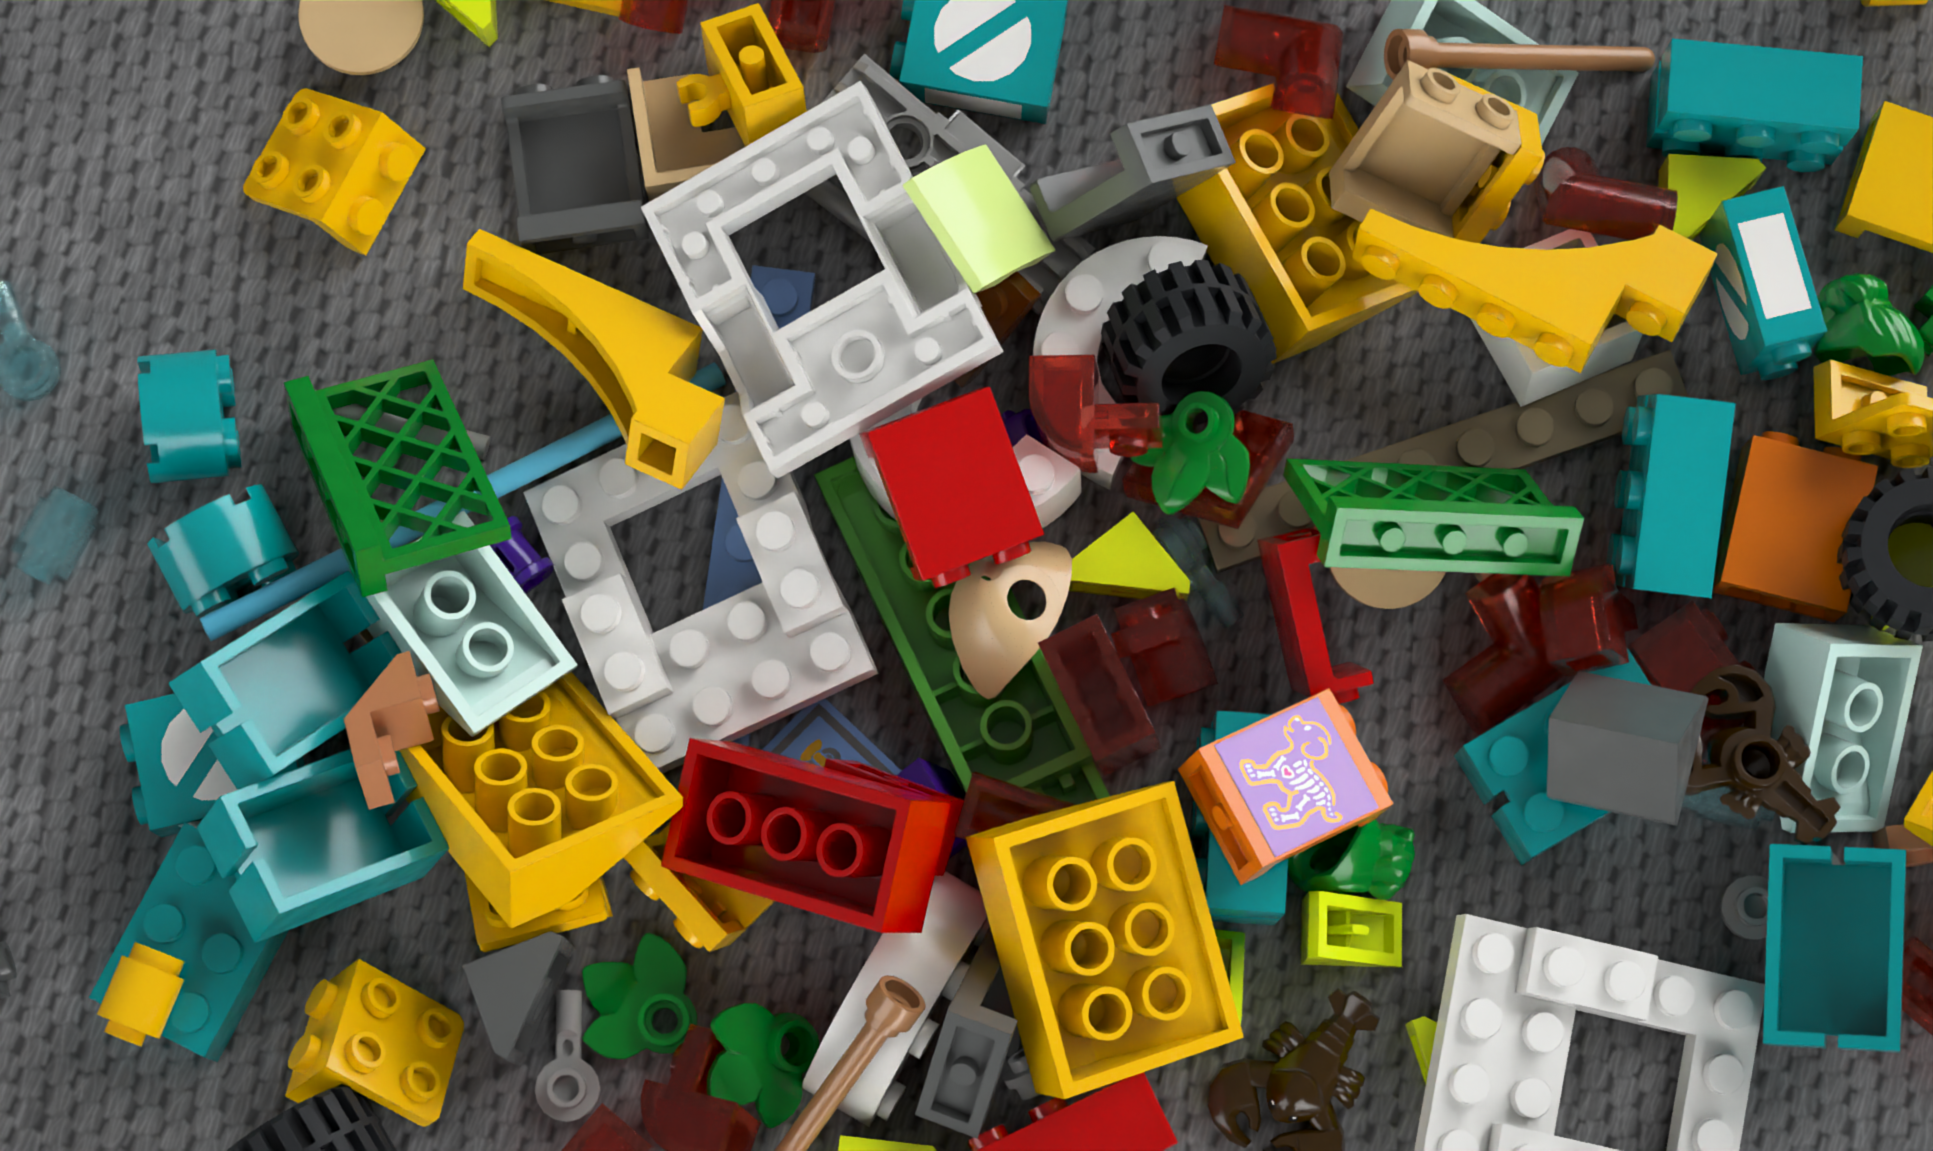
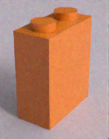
M1766 431L1761 434V437L1753 435L1741 449L1717 556L1712 592L1835 622L1847 613L1851 596V589L1843 590L1839 580V576L1843 571V565L1837 563L1838 548L1843 541L1841 535L1858 504L1873 489L1878 466L1861 462V455L1847 454L1842 451L1841 447H1825L1823 452L1799 446L1800 441L1798 438L1781 432Z

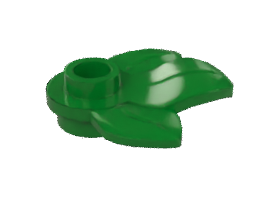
M1198 391L1187 395L1178 403L1173 414L1160 416L1149 421L1141 429L1135 440L1131 460L1139 465L1154 467L1151 476L1152 491L1156 502L1167 515H1173L1186 507L1203 491L1205 486L1220 498L1234 504L1240 502L1245 492L1250 469L1249 452L1242 442L1233 435L1235 421L1230 405L1217 394L1208 391ZM1206 412L1208 425L1204 431L1195 434L1192 427L1193 421L1197 414Z
M646 933L642 937L635 953L633 966L623 962H600L583 968V982L587 997L593 1007L601 1014L586 1030L583 1041L600 1055L617 1060L628 1059L645 1049L658 1054H672L685 1048L694 1038L698 1026V1016L693 1003L684 995L687 968L681 956L661 937L651 933ZM663 1009L674 1011L678 1018L676 1028L667 1034L657 1032L653 1026L654 1016Z
M740 1003L719 1012L711 1021L710 1026L725 1050L716 1056L708 1072L707 1094L709 1099L727 1106L745 1105L755 1101L757 1113L767 1128L771 1129L780 1125L793 1115L801 1102L802 1073L810 1067L820 1046L816 1030L799 1014L781 1012L772 1015L766 1008L757 1003ZM785 1035L789 1040L790 1047L788 1052L782 1056L780 1045L782 1037Z

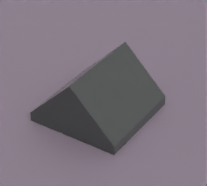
M1578 671L1549 717L1547 797L1552 800L1677 826L1708 698L1703 695Z
M550 931L463 965L494 1054L517 1066H522L574 953L575 947L563 936Z

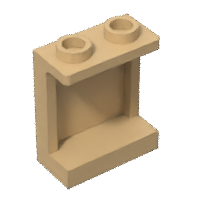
M1407 60L1330 170L1332 209L1363 222L1371 208L1408 225L1454 238L1451 219L1453 214L1500 150L1513 155L1521 145L1517 111L1507 101L1497 95L1490 93L1482 95L1458 84L1450 74L1441 69H1426Z

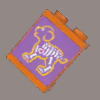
M1330 688L1199 748L1178 768L1240 885L1262 876L1275 864L1356 825L1362 827L1372 822L1393 805L1388 795V784L1383 772L1375 763L1370 762L1356 737V726L1351 714L1344 706L1337 703Z

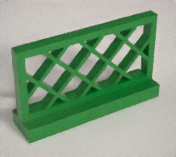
M433 359L316 391L309 376L284 382L291 429L362 598L388 591L386 574L511 539L510 524ZM425 384L428 386L429 393L420 404L397 398L400 391ZM354 403L368 407L359 421L336 415L332 410ZM384 413L408 419L399 433L375 426ZM424 425L448 432L439 445L415 439V436ZM363 441L387 448L376 463L353 456ZM402 454L427 461L417 475L392 468ZM443 466L467 473L458 488L433 480ZM381 483L405 490L395 505L370 497ZM421 495L446 503L436 518L411 510ZM462 508L486 515L489 520L488 522L467 528L452 523ZM399 526L425 533L419 541L392 548L389 539Z
M1286 458L1283 477L1321 534L1317 556L1324 567L1570 577L1584 517L1576 507L1553 506L1525 469Z

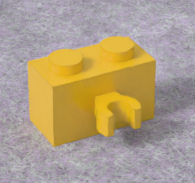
M759 3L700 22L709 76L692 74L676 82L681 104L690 103L688 104V111L693 127L708 125L714 122L722 111L727 110L746 147L807 112L804 87Z

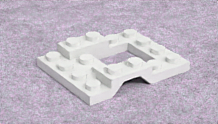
M861 81L641 206L692 314L718 352L739 395L742 416L770 473L777 479L1004 352L981 309L982 304L976 293L973 294L902 186L913 176L868 89ZM837 174L885 269L779 329L763 295L754 287L729 235Z
M737 392L724 397L725 401L718 443L682 490L626 465L627 445L624 444L523 492L549 557L554 563L553 567L566 598L562 599L608 715L616 719L619 726L661 773L684 764L689 738L732 742L879 674L856 619L831 574L813 532L807 505L793 472L791 471L779 479L770 473L742 416ZM721 475L739 516L736 520L763 582L654 633L610 527Z
M1469 914L1456 915L1414 1151H1621L1554 1135L1576 1010L1685 1035L1666 1151H1739L1764 1003L1765 984L1659 960L1657 955L1539 927L1524 928Z

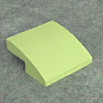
M986 144L947 159L914 176L902 185L973 294L996 286L1014 272L1039 263L1055 251L1048 237Z

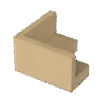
M639 67L627 69L644 183L649 202L745 147L736 127L702 132L701 126H692L688 111V104L690 103L681 104L676 84L681 78L692 74L643 81Z

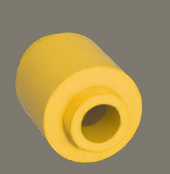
M134 942L129 956H121L96 1014L109 1019L104 1032L141 1047L146 1035L160 1039L184 982V979L179 978L185 961Z

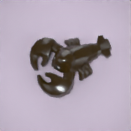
M1737 664L1715 668L1696 682L1689 693L1706 697L1717 695L1721 699L1719 705H1707L1704 716L1711 719H1745L1743 727L1722 729L1710 735L1707 744L1709 764L1702 766L1703 746L1701 736L1699 735L1685 795L1693 796L1703 791L1726 787L1731 792L1721 796L1720 801L1722 805L1729 806L1730 810L1741 814L1742 817L1748 820L1753 819L1762 805L1768 811H1773L1782 818H1789L1796 822L1794 841L1802 845H1808L1812 840L1818 842L1826 837L1837 824L1834 815L1841 807L1834 797L1817 801L1811 794V789L1802 780V776L1795 770V768L1810 757L1811 751L1808 745L1804 744L1802 737L1795 733L1793 726L1786 725L1777 741L1771 738L1776 709L1772 687L1755 670Z
M1337 988L1328 995L1334 1014L1328 1019H1324L1317 1028L1311 1029L1306 1038L1291 1022L1285 1021L1279 1025V1029H1275L1269 1034L1268 1039L1263 1040L1262 1047L1278 1055L1279 1059L1277 1061L1242 1058L1224 1063L1211 1079L1208 1086L1207 1106L1215 1126L1230 1142L1246 1148L1251 1143V1139L1240 1129L1236 1122V1115L1240 1112L1244 1113L1248 1118L1249 1128L1258 1132L1261 1114L1256 1087L1265 1088L1268 1107L1275 1121L1296 1123L1309 1120L1312 1126L1311 1129L1293 1130L1279 1134L1270 1140L1276 1148L1287 1146L1294 1151H1345L1344 1130L1340 1125L1331 1099L1335 1096L1344 1107L1350 1109L1354 1107V1099H1358L1361 1092L1360 1087L1364 1085L1365 1077L1363 1074L1344 1066V1063L1348 1059L1349 1050L1355 1042L1354 1036L1357 1030L1375 1031L1380 1018L1371 1012L1372 1003L1356 991L1346 994Z

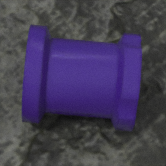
M511 516L507 518L510 524L511 539L492 544L490 547L524 593L527 594L552 574L554 563L549 557L541 558L521 533L522 522L517 516Z

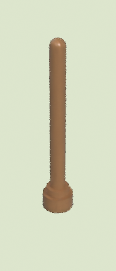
M1421 29L1393 30L1389 34L1384 48L1385 68L1393 80L1407 60L1426 69L1630 72L1647 71L1652 68L1655 62L1654 53L1647 47L1438 43L1433 36H1428Z
M886 975L881 977L866 998L867 1010L864 1013L866 1023L774 1151H807L887 1038L897 1037L900 1032H908L913 1027L926 1007L923 997L913 986L895 976Z

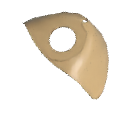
M1045 541L1029 542L1032 550L1030 553L995 565L992 555L972 562L969 565L971 575L956 582L951 593L948 613L952 641L962 668L972 686L986 699L995 698L1048 639L1057 624L1068 596L1072 577V558L1068 550L1063 546ZM982 576H986V577H989L990 580L987 581V580H985V579H983V578H981V577H982ZM1020 580L1036 583L1045 595V609L1040 617L1034 620L1018 618L1008 606V591L1014 583Z

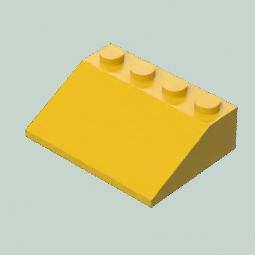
M1323 67L1212 104L1236 163L1178 196L1177 200L1202 244L1208 245L1207 253L1214 265L1221 263L1229 266L1233 274L1239 273L1246 280L1274 338L1273 342L1276 347L1277 359L1273 360L1272 364L1314 348L1418 293V291L1394 279L1384 280L1372 275L1360 262L1352 259L1358 229L1362 222L1332 209L1329 172L1359 129Z
M572 671L473 737L439 706V712L428 714L434 741L399 750L417 784L416 788L406 798L407 802L410 804L413 800L424 797L449 846L448 852L511 929L570 903L683 807V797L619 724L608 715V712Z
M1167 781L1024 818L966 837L1015 1019L1018 1020L1017 1027L1035 1093L1067 1099L1244 1038L1174 781Z

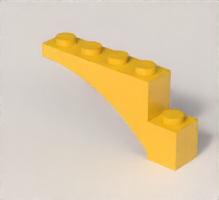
M1370 208L1358 229L1352 259L1360 262L1369 273L1380 279H1394L1418 291L1425 301L1435 307L1442 309L1451 308L1475 320L1484 331L1500 338L1509 337L1533 349L1536 355L1546 363L1557 367L1566 366L1581 374L1614 314L1626 319L1632 328L1642 334L1649 336L1658 335L1673 342L1702 290L1718 253L1661 225L1650 236L1589 248L1540 250L1497 247L1458 240L1420 229Z
M479 229L467 242L463 289L501 308L533 329L560 351L589 381L609 409L627 445L625 464L682 490L718 443L725 398L690 383L697 370L703 329L484 230Z

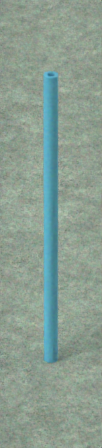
M715 362L696 371V374L690 381V383L710 392L726 385L724 376ZM609 414L487 475L497 498H500L622 437V434L613 416ZM436 500L415 512L436 518L446 503ZM464 508L460 510V512L464 510L466 514L472 512ZM399 526L389 539L392 548H396L422 537L425 533ZM342 548L199 618L209 640L212 642L322 587L348 570L351 572Z

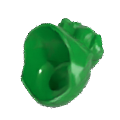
M1856 273L1844 275L1830 281L1822 288L1817 298L1827 332L1817 342L1814 355L1822 363L1828 360L1843 362L1866 356L1871 361L1874 372L1888 376L1908 372L1916 376L1921 370L1925 358L1923 339L1917 328L1905 314L1892 307L1888 297V288L1884 281L1871 274Z
M1375 819L1362 827L1356 825L1289 857L1287 873L1292 882L1306 893L1309 891H1324L1350 895L1368 891L1379 900H1388L1404 887L1415 857L1413 846L1415 834L1412 828L1396 824H1380Z

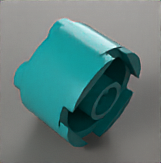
M216 349L138 356L137 363L141 371L138 374L144 446L150 445L152 463H147L151 484L229 476V469L241 468L240 439L236 428L235 417L225 418L224 407L236 406L232 368L230 367L229 355L217 356Z
M262 484L246 487L251 498L250 500L235 505L230 494L173 522L164 528L169 538L167 543L154 537L148 541L147 546L183 613L194 612L196 617L207 615L239 599L237 592L251 584L264 587L297 570L293 560L298 557L299 551Z

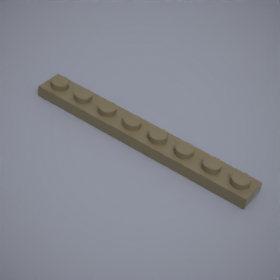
M1667 350L1603 372L1520 407L1519 403L1515 402L1345 461L1524 469L1622 435L1626 409L1628 406L1636 407L1637 397L1640 395L1689 396L1671 350ZM1287 481L1245 494L1237 504L1225 501L1198 510L1195 513L1216 574L1261 559L1257 539L1315 526Z

